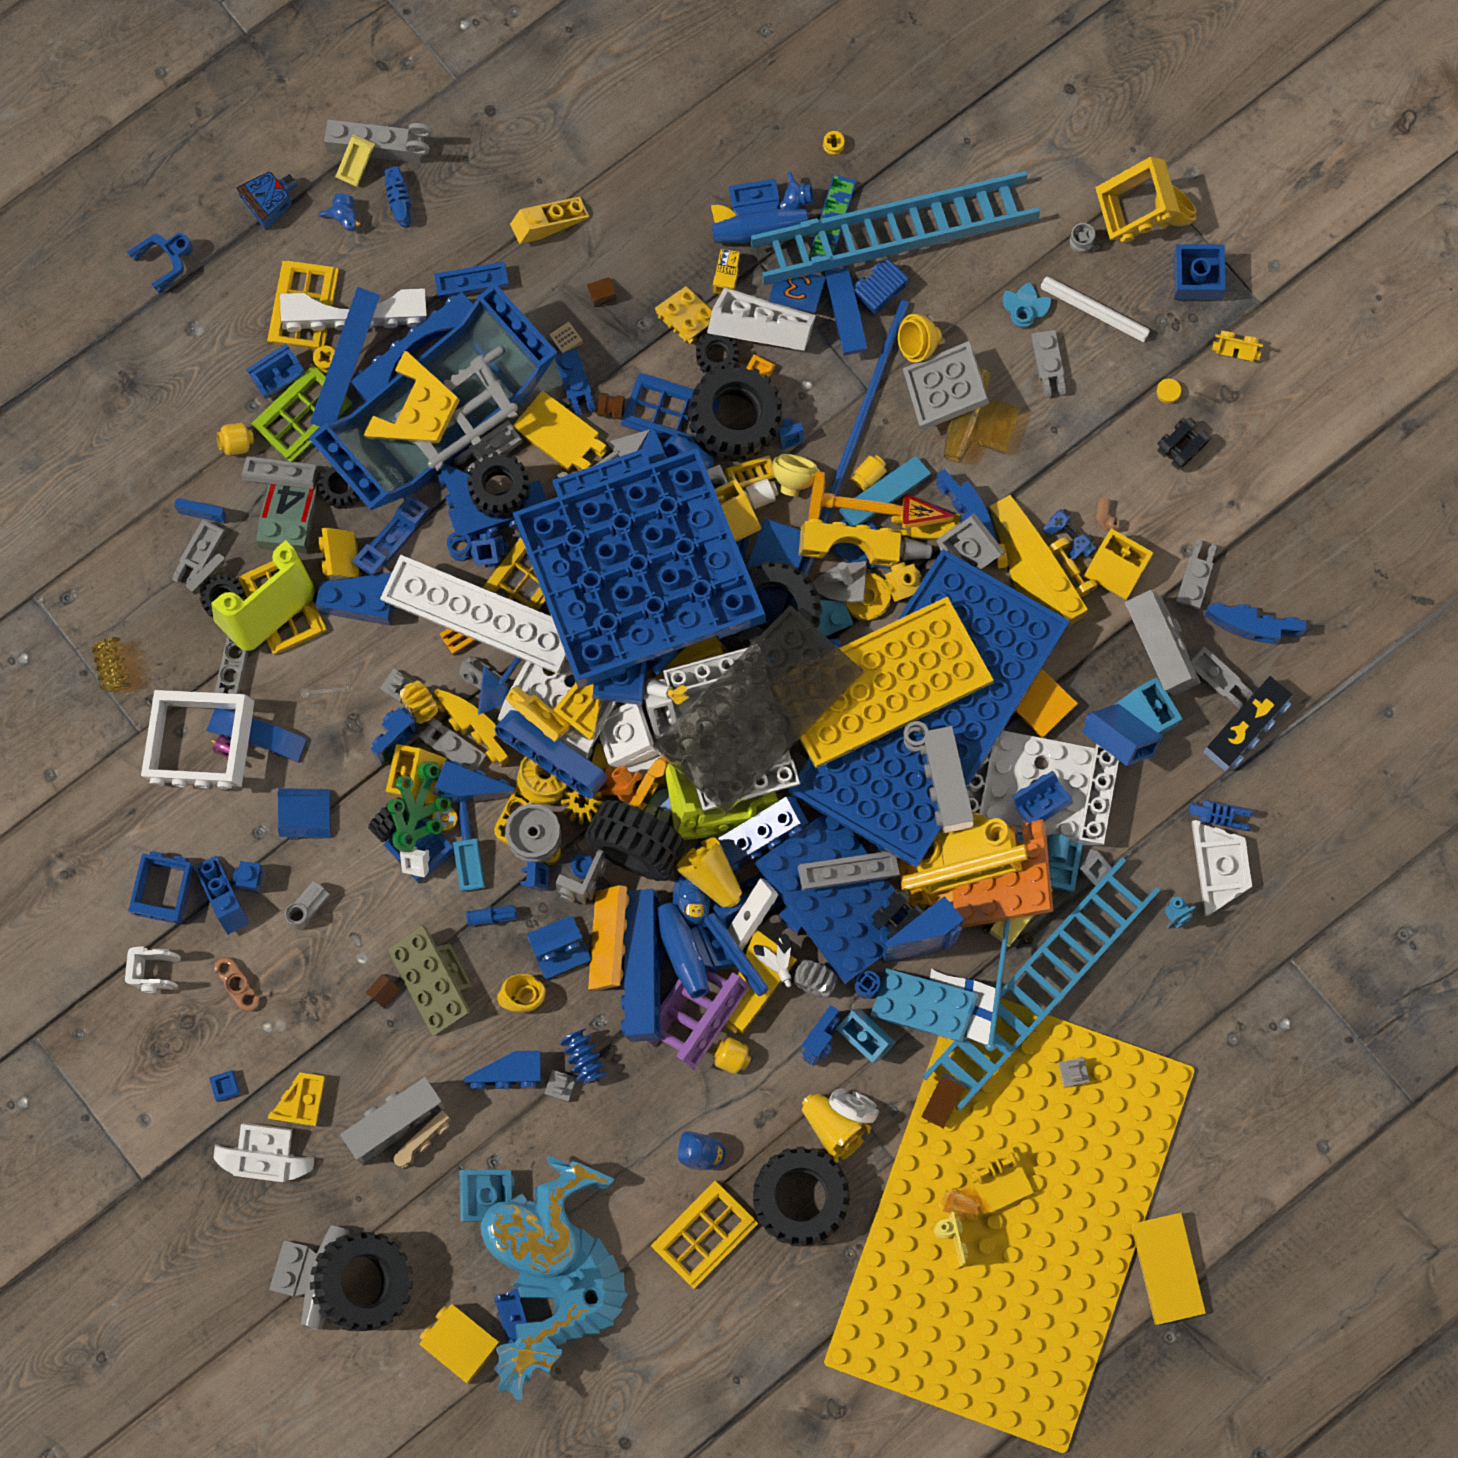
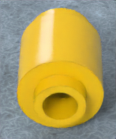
M869 455L854 471V476L851 479L860 489L865 491L884 476L887 472L884 468L886 463L877 455L875 457Z

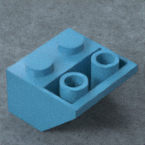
M1157 677L1136 688L1116 703L1120 704L1160 735L1176 728L1182 721L1181 715L1167 692L1164 691Z

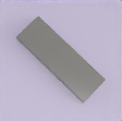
M246 456L242 480L314 489L318 465Z

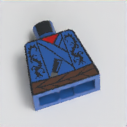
M266 172L239 185L236 189L239 197L262 227L267 230L291 207L292 201L287 192L296 187L297 183L290 174L278 181L272 172Z

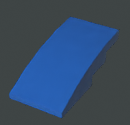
M765 518L747 564V571L753 565L757 567L762 562L768 561L769 563L778 561L786 565L791 564L799 570L803 556H799L800 530ZM769 587L758 594L765 613L766 622L764 624L778 628L785 605L790 596L789 591L780 587Z

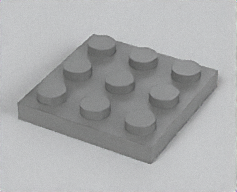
M969 341L936 354L927 360L903 368L918 423L922 431L989 404L973 347Z

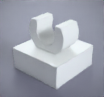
M414 847L409 852H400L402 873L420 877L427 875L429 872V850L421 851Z

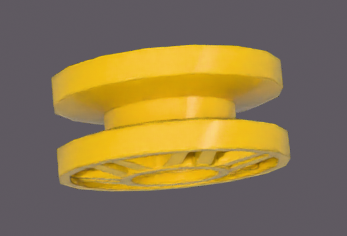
M526 756L521 761L517 785L524 798L535 804L547 805L553 804L563 797L568 787L565 783ZM539 775H545L548 779H543Z

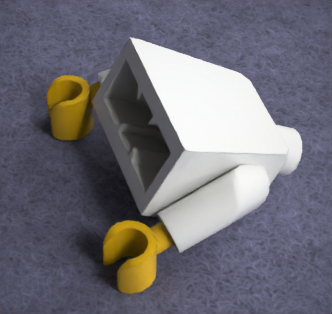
M649 678L645 681L643 698L655 739L670 735L676 738L680 736L672 700L676 704H681L688 699L689 696L684 694L687 691L686 686L680 685L673 690L671 686L666 685L664 679Z

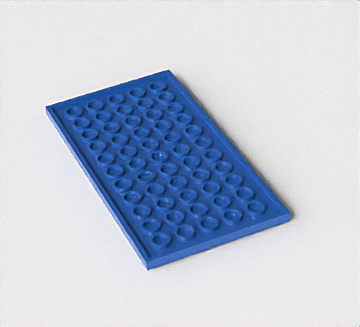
M942 549L898 620L948 597L994 680L993 684L916 720L924 723L928 730L952 726L967 789L1069 626L1070 621ZM906 726L817 769L809 758L798 775L800 785L791 787L788 791L789 794L917 869L940 833L942 826H937L935 812L938 811L937 802L932 803L929 788L933 787L931 778L927 779L925 775L924 764H928L926 755H921V752H912L904 745V729ZM913 732L908 736L915 742L921 741L924 738L919 732Z

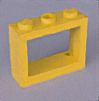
M1149 157L1095 187L1110 240L1121 241V243L1131 242L1138 234L1153 230V226L1170 221L1172 216L1180 212L1164 159ZM1152 177L1161 207L1126 226L1118 195Z

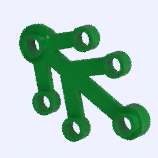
M425 761L418 766L417 772L421 783L415 799H413L411 793L413 787L412 778L400 776L396 780V787L401 792L403 801L401 799H392L388 802V811L392 814L397 829L393 835V844L401 852L413 850L416 841L428 834H439L443 826L438 819H430L426 822L425 826L415 829L418 820L437 811H448L451 806L448 797H437L434 802L423 806L432 781L436 780L440 775V767L433 761ZM404 780L406 781V787H405V788H404V786H403V781H404ZM395 803L398 805L397 810H395ZM405 808L408 814L406 823L402 815Z

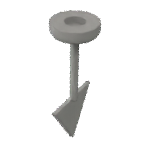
M650 430L606 442L614 452L596 465L612 460L617 456L620 457L640 450ZM561 472L556 477L558 479L569 474Z

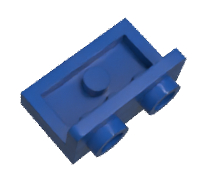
M1054 771L1040 776L1037 781L1026 788L1020 789L1012 796L1017 812L1030 825L1034 820L1043 819L1045 822L1073 804L1072 797L1058 782Z

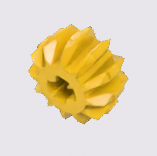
M420 681L411 682L400 691L402 702L414 715L417 723L427 722L437 714L438 707L425 685Z
M573 789V793L565 790L564 795L568 799L561 800V804L566 806L563 810L564 815L571 814L569 818L571 822H574L579 817L580 825L584 824V818L586 817L591 823L593 820L592 814L595 815L598 810L597 808L603 803V801L598 800L602 797L601 792H597L593 798L588 799ZM580 799H585L588 805L584 804V808H579L577 802L580 803Z

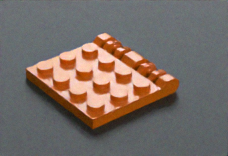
M1043 819L1034 820L1031 825L1029 822L1022 823L1024 838L1022 842H1018V833L1015 825L1009 826L1015 834L1016 845H1026L1028 859L1021 861L1022 871L952 889L953 906L964 919L962 928L1053 912L1046 826Z

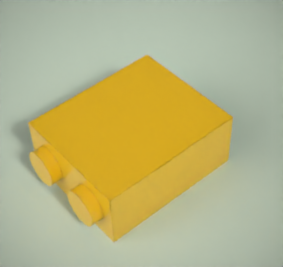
M453 1304L449 1307L445 1305L436 1315L438 1321L433 1327L428 1326L419 1338L422 1341L419 1345L465 1383L469 1384L501 1343Z

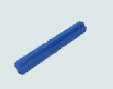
M715 913L709 914L704 919L705 924L758 996L764 995L769 990V987Z

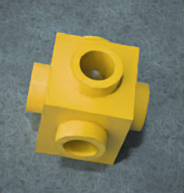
M904 562L891 566L892 571L884 575L886 577V589L892 594L894 602L913 596L922 581L919 570L915 568L914 564L906 566Z

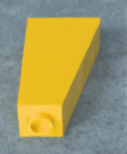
M758 930L753 934L745 956L769 987V990L764 995L758 996L750 986L724 1025L734 1034L738 1031L743 1035L782 983L779 974L767 967L755 956L753 951L754 945H762L777 956V944ZM790 955L787 968L789 973L797 964V959ZM739 971L738 976H740L749 985V983L746 981L744 976Z

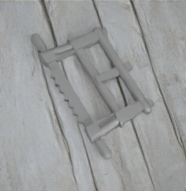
M503 346L496 347L487 353L485 357L484 355H479L470 362V367L459 370V374L452 375L451 380H444V386L452 391L477 374L487 390L454 411L446 429L458 422L466 435L438 454L432 443L412 442L429 459L427 463L429 468H436L439 471L443 467L445 460L470 443L474 447L482 442L479 437L507 417L514 418L518 416L516 413L518 409L517 404L510 403L501 387V380H496L488 365L489 362L492 363L505 353ZM493 397L501 410L473 429L465 416ZM401 411L395 414L396 419H393L390 423H396Z

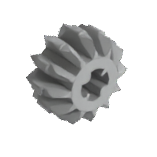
M803 960L795 972L793 981L804 992L819 998H828L836 985L837 976L832 970L827 969L826 966H822L812 960Z

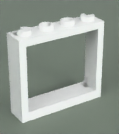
M154 690L141 776L149 780V784H157L159 786H164V783H172L176 787H187V784H195L194 786L197 788L209 789L210 785H216L217 788L224 790L231 789L232 786L242 787L254 700L245 694ZM168 706L236 709L226 773L158 770Z

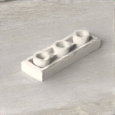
M761 878L727 930L741 950L749 943L751 936L762 923L764 916L778 896V893L770 883Z

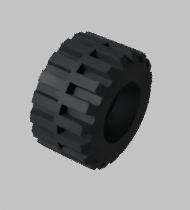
M492 452V457H488L485 454L482 456L483 461L480 462L477 459L474 462L475 468L471 467L469 470L470 477H467V484L473 505H476V509L479 512L484 511L487 517L493 514L495 519H500V515H505V518H508L511 512L519 511L520 506L524 508L526 505L525 499H529L530 483L527 471H525L522 462L518 463L515 456L509 458L508 453L503 452L502 456H498V452ZM494 476H506L513 481L511 489L503 495H491L484 489L488 480Z

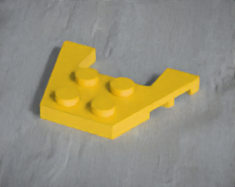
M404 351L395 371L416 380L396 423L392 424L373 416L364 436L368 439L381 438L393 441L398 439L408 440L409 442L439 443L460 400L415 358Z

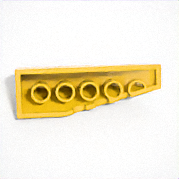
M1011 495L989 506L997 535L1001 544L1005 545L1009 573L1016 591L1070 621L1069 626L1085 618L1088 611L1087 607L1040 534Z

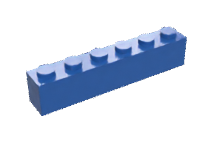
M653 888L627 891L629 896V903L625 909L627 928L623 936L625 954L622 957L624 971L621 982L625 989V995L621 997V1006L625 1010V1019L621 1021V1029L623 1035L631 1042L661 1040L660 927L656 910L659 908V895Z

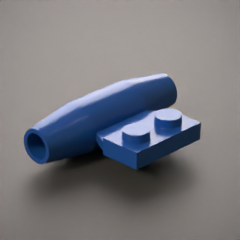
M776 179L729 186L732 210L737 216L713 223L712 233L714 243L751 242L752 235L798 225L800 222L808 221L806 209H778L780 202Z
M674 903L663 904L656 910L663 943L675 973L690 997L700 998L710 990L705 968L717 971L732 969L735 964L705 923L697 924L694 928L690 929Z

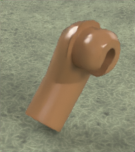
M1099 498L1096 521L1107 532L1111 528L1117 530L1120 522L1109 514L1111 500Z

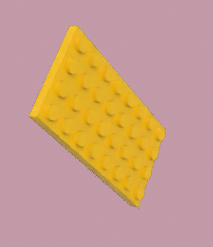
M945 597L772 680L771 685L812 763L817 769L993 684L994 680L949 598Z

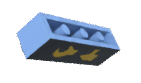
M1269 676L1211 741L1203 753L1224 771H1227L1231 766L1235 769L1244 759L1241 754L1246 749L1251 751L1260 741L1257 736L1262 731L1267 733L1276 723L1273 718L1278 712L1283 715L1291 706L1289 700L1293 694L1273 677Z

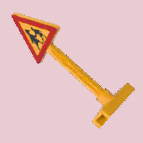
M815 471L808 520L819 519L822 507L832 508V506L902 515V528L904 529L948 522L954 519L953 514L908 494H905L903 497V506L891 503L834 496L832 493H825V472Z

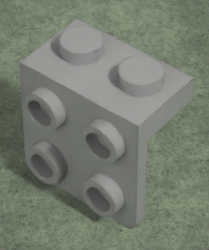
M598 849L583 884L559 874L556 887L558 893L561 894V899L570 903L577 901L584 905L588 899H593L597 890V886H595L598 876L603 877L608 865L606 864L607 859L603 850Z

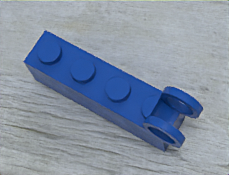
M540 479L530 483L529 499H525L526 505L524 508L520 506L519 510L547 501ZM509 490L496 494V496L503 495ZM473 503L449 510L448 514L455 532L449 535L447 548L454 560L465 561L469 559L472 555L471 541L478 539L481 533L494 532V535H497L502 529L508 527L511 529L517 528L513 512L510 513L508 518H505V515H500V519H495L493 514L487 517L484 511L479 512ZM457 542L467 543L466 548L462 551L454 550L453 546Z

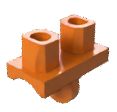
M603 766L601 770L606 774L607 781L598 792H601V795H617L624 802L631 801L637 791L634 784L643 777L641 773L630 772L625 766H619L613 772L609 766Z

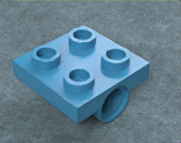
M1046 835L1051 888L1073 893L1082 843L1070 841V838L1064 835Z

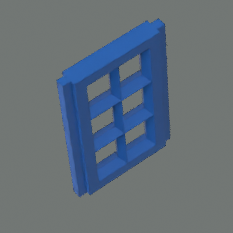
M639 372L622 417L621 426L639 432L653 429L658 438L668 440L677 433L684 434L696 441L695 435L680 431L684 419L688 420L686 413L694 390ZM643 387L662 393L658 405L639 399ZM666 395L685 401L681 413L662 407ZM721 398L716 399V401L713 404V412L715 417L720 406ZM637 404L656 409L652 421L633 416ZM661 411L679 417L675 429L657 423ZM704 443L700 444L701 447L704 449L705 444H704Z

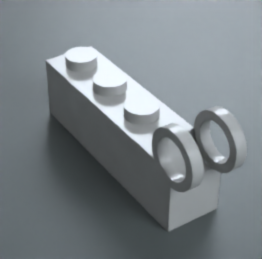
M327 120L324 143L327 153L344 155L354 134L375 144L370 158L421 164L422 155L428 154L430 149L429 145L424 143L423 137H430L432 135V128L421 123H412L408 129Z
M913 721L909 723L904 729V745L912 752H921V755H926L928 764H924L926 778H931L933 787L929 788L932 803L937 802L938 811L935 812L937 826H942L943 833L972 828L974 820L952 726L928 730L927 726L922 722ZM913 732H919L924 738L921 741L915 742L908 736Z

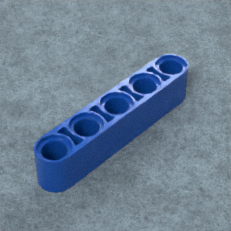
M510 710L494 728L496 735L501 740L585 798H593L607 781L606 774L599 767L560 740L554 742L536 725L515 710Z

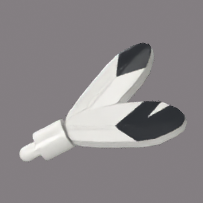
M784 933L779 938L777 956L762 945H754L753 951L755 956L767 967L778 973L781 981L785 982L787 987H790L791 983L789 980L791 977L787 970L791 950L789 936Z

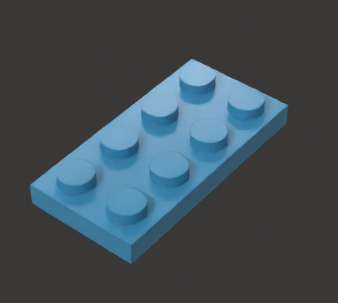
M886 969L870 1016L962 1043L978 995L967 990Z

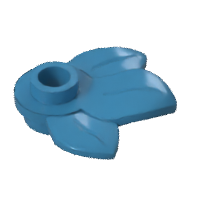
M1027 283L1018 290L1017 294L1005 291L1002 302L1004 308L1011 313L1013 324L1017 327L1025 328L1030 326L1034 319L1043 317L1048 312L1051 298H1037L1034 287L1031 283ZM1025 314L1027 318L1022 320L1018 315Z

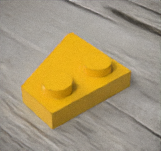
M300 1072L289 1090H286L275 1109L269 1113L268 1119L317 1127L326 1077Z

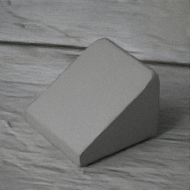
M1089 849L1080 859L1078 871L1097 886L1113 867L1098 851Z

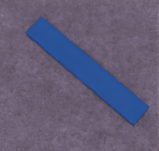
M357 286L310 424L322 427L325 423L329 424L337 420L380 294Z

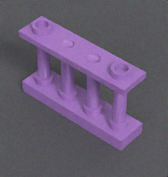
M705 968L707 980L721 988L713 1001L705 996L691 998L679 979L660 1006L661 1041L678 1050L679 1052L676 1057L693 1070H695L750 988L740 976L734 973L726 980ZM688 999L707 1009L699 1022L680 1011ZM674 1019L693 1030L686 1042L666 1032ZM653 1040L647 1042L651 1044L653 1047H656L660 1040Z

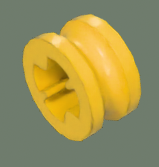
M831 131L825 135L823 147L826 153L838 155L843 151L845 141L843 135L838 131ZM831 139H836L837 147H832V144H830Z

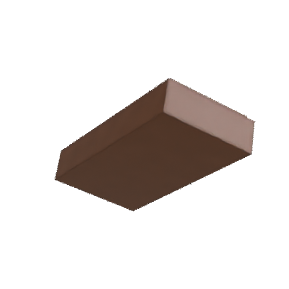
M943 1072L921 1117L944 1129L966 1084Z

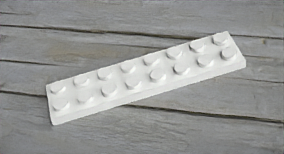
M400 555L380 598L381 601L557 674L560 673L566 660V655L551 616Z

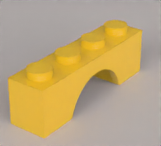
M809 519L801 526L799 556L823 558L833 545L851 543L865 552L871 565L891 567L899 562L901 533L894 532L891 528L874 530L870 529V526L867 525L850 527L846 526L847 524L843 522L826 524L819 519Z

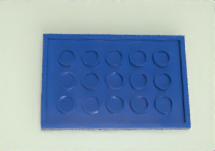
M823 814L804 827L800 834L790 837L760 858L755 864L844 984H846L882 957L884 944L888 941L886 937L891 931L885 926L877 930L872 925L874 919L871 916L880 906L886 908L890 904L887 899L895 889L888 879H880L806 891L802 890L798 872L800 864L868 854L850 829ZM899 909L891 919L898 924L907 914Z

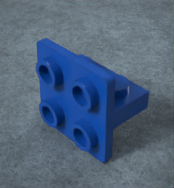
M568 916L527 934L545 979H550L591 961L573 916Z

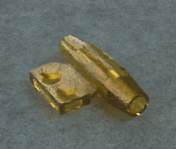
M979 367L988 396L991 372ZM1000 400L989 401L987 405L950 419L943 457L952 462H962L974 438L982 447L1005 454L1021 408Z

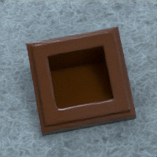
M609 277L587 284L594 307L617 300L616 292Z

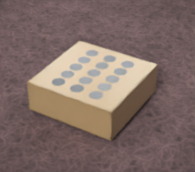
M570 322L549 334V337L561 354L571 351L583 343Z

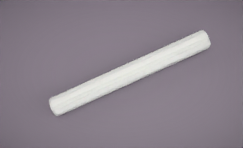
M1048 276L1044 278L1041 284L1042 290L1142 342L1147 339L1150 332L1148 328Z

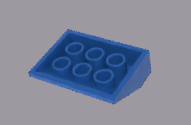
M944 896L885 942L881 960L884 963L937 953L944 948L948 951L958 943L957 940L960 938L959 935L961 934L960 931L962 930L964 919Z

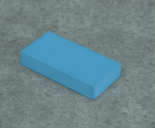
M478 838L453 842L460 891L485 888Z

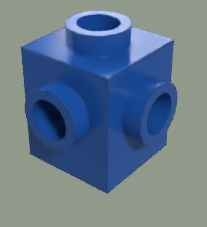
M494 532L481 533L480 538L471 541V554L475 566L485 565V568L499 566V562L503 561L508 554V546L506 541H503V535L495 536Z

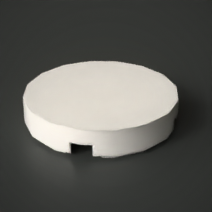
M836 1089L832 1092L829 1104L839 1114L862 1123H873L876 1120L879 1110L876 1109L877 1106L868 1097L858 1092H853L852 1095L847 1094L846 1089Z

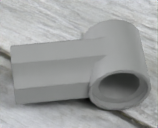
M313 881L301 896L286 908L285 918L288 925L294 930L306 928L311 917L330 897V894ZM295 912H302L304 914L300 921L291 920Z

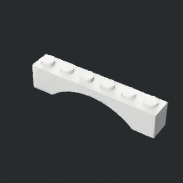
M401 289L391 298L377 304L369 329L374 326L395 328L398 325H407L414 327L426 321L425 289ZM305 293L280 294L282 330L287 329L290 332H298L301 329L309 328L313 331H322L325 328L343 329L349 309L327 306L312 299Z

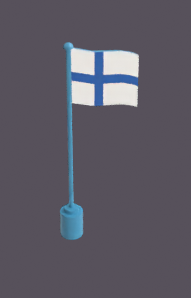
M1017 834L1018 842L1024 841L1023 835ZM1005 920L996 988L975 980L946 976L931 968L930 981L974 992L978 995L964 1037L984 1044L988 1051L995 1049L993 1042L1010 920Z

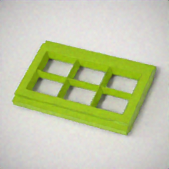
M313 365L305 372L306 374L298 378L251 423V426L289 462H294L313 444L309 437L321 428L312 425L305 431L297 423L310 409L312 411L315 410V405L319 398L318 395L311 402L302 393L315 381L323 386L326 378ZM347 396L344 398L337 420L353 405ZM299 397L307 407L292 419L284 410ZM281 414L289 424L275 436L266 427ZM293 426L302 435L287 448L279 439Z

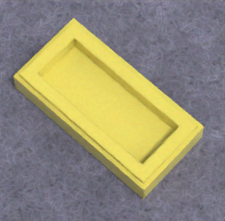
M353 134L336 178L357 187L375 144Z

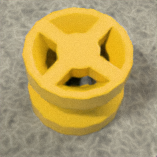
M321 346L313 354L315 366L322 374H327L335 352L330 346Z

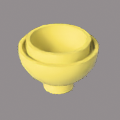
M781 454L779 457L774 458L772 464L774 476L781 484L780 492L794 497L799 495L800 490L811 487L814 482L815 471L820 472L814 462L793 454Z

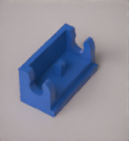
M287 344L246 369L265 400L306 374Z
M518 1289L511 1290L506 1294L496 1295L494 1298L507 1344L514 1343L517 1339L515 1325L528 1323Z

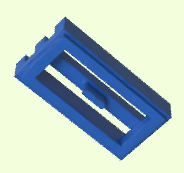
M176 498L174 507L179 514L225 524L227 515L222 507Z

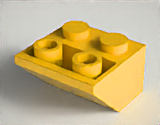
M736 479L714 489L735 541L761 530L749 500Z
M322 528L323 537H319L320 551L323 552V557L326 558V560H322V570L326 576V581L362 577L361 568L352 563L353 559L359 554L354 531Z
M1111 528L1084 577L1089 580L1094 579L1099 586L1126 601L1151 561L1153 552Z
M396 744L386 787L388 797L392 799L402 798L401 792L396 787V780L400 776H409L413 780L411 793L413 799H415L421 783L417 772L418 766L422 762L433 761L440 767L441 773L447 758L420 748ZM438 778L432 781L424 805L434 802L439 797L432 794ZM405 780L403 781V786H404V788L406 787V781H405Z

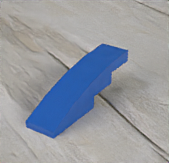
M848 268L825 272L833 317L835 318L838 337H840L843 356L867 352L863 326Z

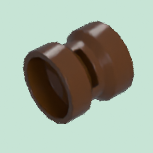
M600 393L597 416L606 417L612 414L614 419H622L625 396L617 395L613 398L608 393Z

